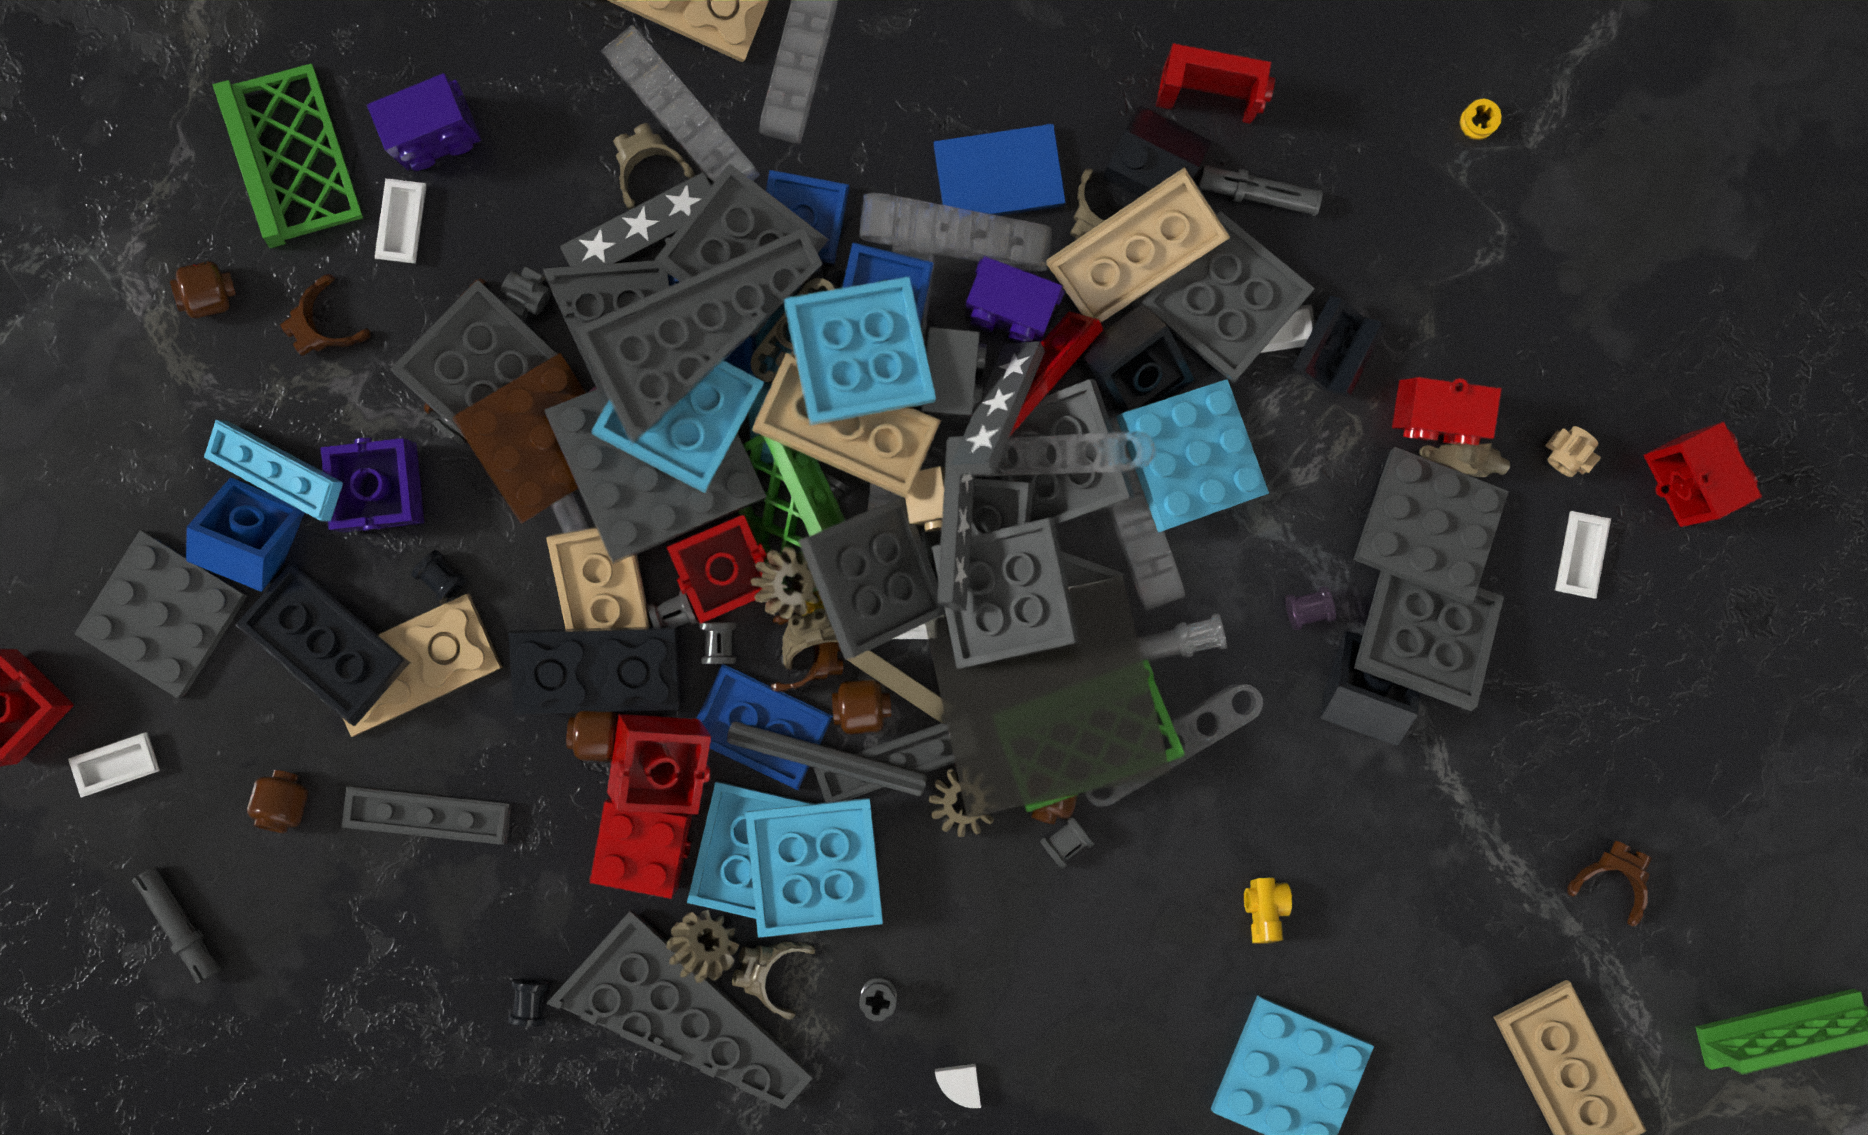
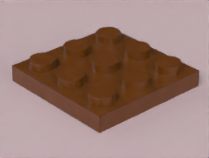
M561 353L452 418L520 523L527 521L578 489L545 414V410L586 394Z

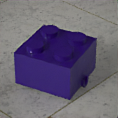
M444 73L366 104L385 151L406 170L420 171L427 169L435 164V159L449 153L452 156L466 153L473 148L472 144L482 140L458 81L455 79L451 82Z
M984 256L983 259H980L976 268L977 276L966 302L965 317L970 318V324L980 330L992 333L994 328L1009 333L1008 339L1015 343L1041 342L1056 304L1060 305L1065 291L1061 289L1062 285Z
M372 438L354 439L355 444L321 447L323 472L343 482L331 521H328L329 530L353 532L425 524L417 445L415 442L404 438L372 441Z

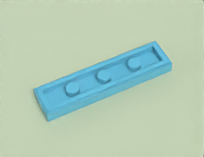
M227 420L215 421L204 458L320 521H331L343 482Z

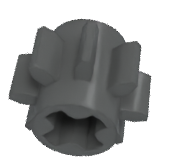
M525 266L522 274L512 270L507 275L501 286L499 296L507 301L505 306L517 317L526 320L529 312L536 316L541 314L549 300L551 289L543 285L546 281L543 274Z

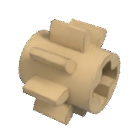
M1573 426L1569 432L1565 429L1557 430L1546 444V447L1553 451L1547 460L1556 470L1568 477H1573L1577 471L1584 475L1585 472L1590 473L1601 459L1600 456L1593 452L1599 443L1590 433L1577 426Z

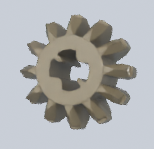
M784 547L781 555L777 551H769V564L764 562L755 564L756 568L763 573L761 578L755 577L751 580L752 585L762 587V590L754 596L756 602H766L765 612L774 615L779 611L781 618L790 619L794 611L798 615L807 614L806 602L817 604L819 599L812 593L813 588L817 587L803 552L801 551L796 555L794 548ZM785 576L791 577L788 579V581H792L790 590L784 589L787 585L782 584Z
M968 766L963 767V780H957L953 769L947 770V776L952 784L948 786L942 780L937 779L934 785L937 789L944 792V795L932 794L929 796V802L944 804L943 807L932 812L933 819H939L948 815V818L942 825V830L948 832L954 822L958 823V837L965 836V824L971 823L973 832L976 835L980 834L981 828L977 822L979 817L988 824H992L994 821L993 817L984 811V808L997 809L999 807L997 800L984 799L985 796L991 795L997 790L995 785L990 784L980 789L986 774L981 771L972 782L970 781L971 770ZM965 791L966 796L970 793L974 795L976 799L970 802L971 810L962 812V807L958 810L954 808L952 804L957 802L958 792Z
M709 909L702 911L698 917L693 912L686 914L683 918V923L677 922L671 929L673 937L667 942L666 948L675 952V954L670 958L669 965L680 963L683 966L680 973L681 977H686L690 972H693L696 984L702 983L707 976L712 981L717 980L722 976L723 970H729L734 964V959L731 955L738 951L739 944L729 939L735 934V928L724 929L721 926L724 923V916H719L715 921H712Z

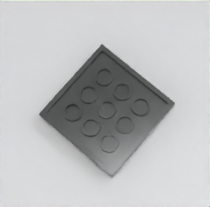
M603 387L545 410L546 417L612 564L764 501L767 497L738 433L709 487L703 493L592 434V429L609 401Z

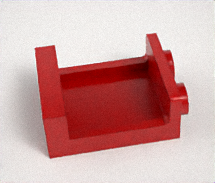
M1173 43L1163 67L1156 107L1172 110L1181 87L1244 99L1246 107L1243 122L1251 124L1257 113L1264 112L1266 102H1270L1272 98L1275 77L1269 76L1271 62Z

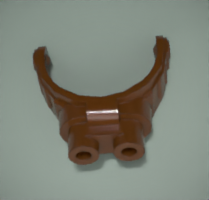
M331 274L323 275L313 285L309 286L300 298L299 305L290 311L291 317L280 324L288 337L295 336L297 341L293 343V346L302 357L314 349L319 352L328 346H352L355 343L367 340L371 336L369 328L363 329L351 337L338 339L327 338L317 330L313 321V304L317 295L335 281L334 276Z
M776 615L773 618V623L779 625L788 624L789 619L781 618L780 615ZM826 642L813 645V665L806 677L792 684H782L780 682L771 684L772 691L784 692L788 689L794 690L812 680L827 679L828 675H842L843 660L837 659V652H842L839 643Z
M1615 840L1610 853L1604 852L1599 862L1591 864L1578 873L1576 878L1568 885L1567 893L1574 897L1579 892L1584 881H1587L1595 874L1602 871L1619 870L1627 876L1635 893L1634 906L1627 923L1630 926H1637L1648 904L1646 884L1650 874L1646 871L1652 858L1639 851L1632 855L1629 853L1631 847Z

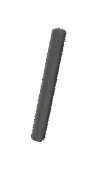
M733 722L730 725L727 735V742L732 745L916 796L923 794L927 781V776L920 772L739 722Z

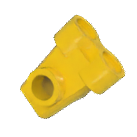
M1275 878L1251 880V888H1246L1244 891V907L1247 913H1252V943L1261 944L1282 941V923L1279 921V916H1289L1292 910V895L1288 883H1275Z

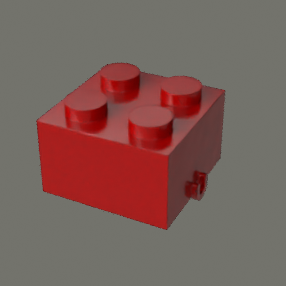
M1419 377L1399 380L1392 428L1404 430V438L1438 440L1439 435H1444L1443 443L1479 446L1480 439H1494L1501 388L1471 385L1464 379H1456L1453 382Z
M1724 422L1686 433L1643 455L1658 483L1656 494L1666 499L1680 527L1720 519L1762 497L1757 487L1756 475L1746 466L1738 450L1737 438L1732 431L1727 429ZM1665 485L1669 488L1667 493L1661 491V488Z
M744 514L667 546V550L680 577L676 579L683 595L687 593L700 624L754 601V596L762 590V587L752 585L751 580L755 577H762L763 573L756 568L755 564L764 562L767 556L761 543L756 544Z
M0 649V766L18 764L74 706L18 649Z
M619 714L607 793L616 811L698 814L703 783H707L710 778V768L707 765L711 741V735L700 719Z
M609 797L604 802L590 883L672 899L679 888L684 858H688L690 854L691 842L688 841L692 814L616 811Z

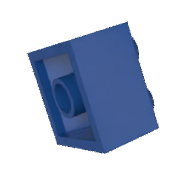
M230 477L186 527V561L262 592L282 568L305 512L268 492Z

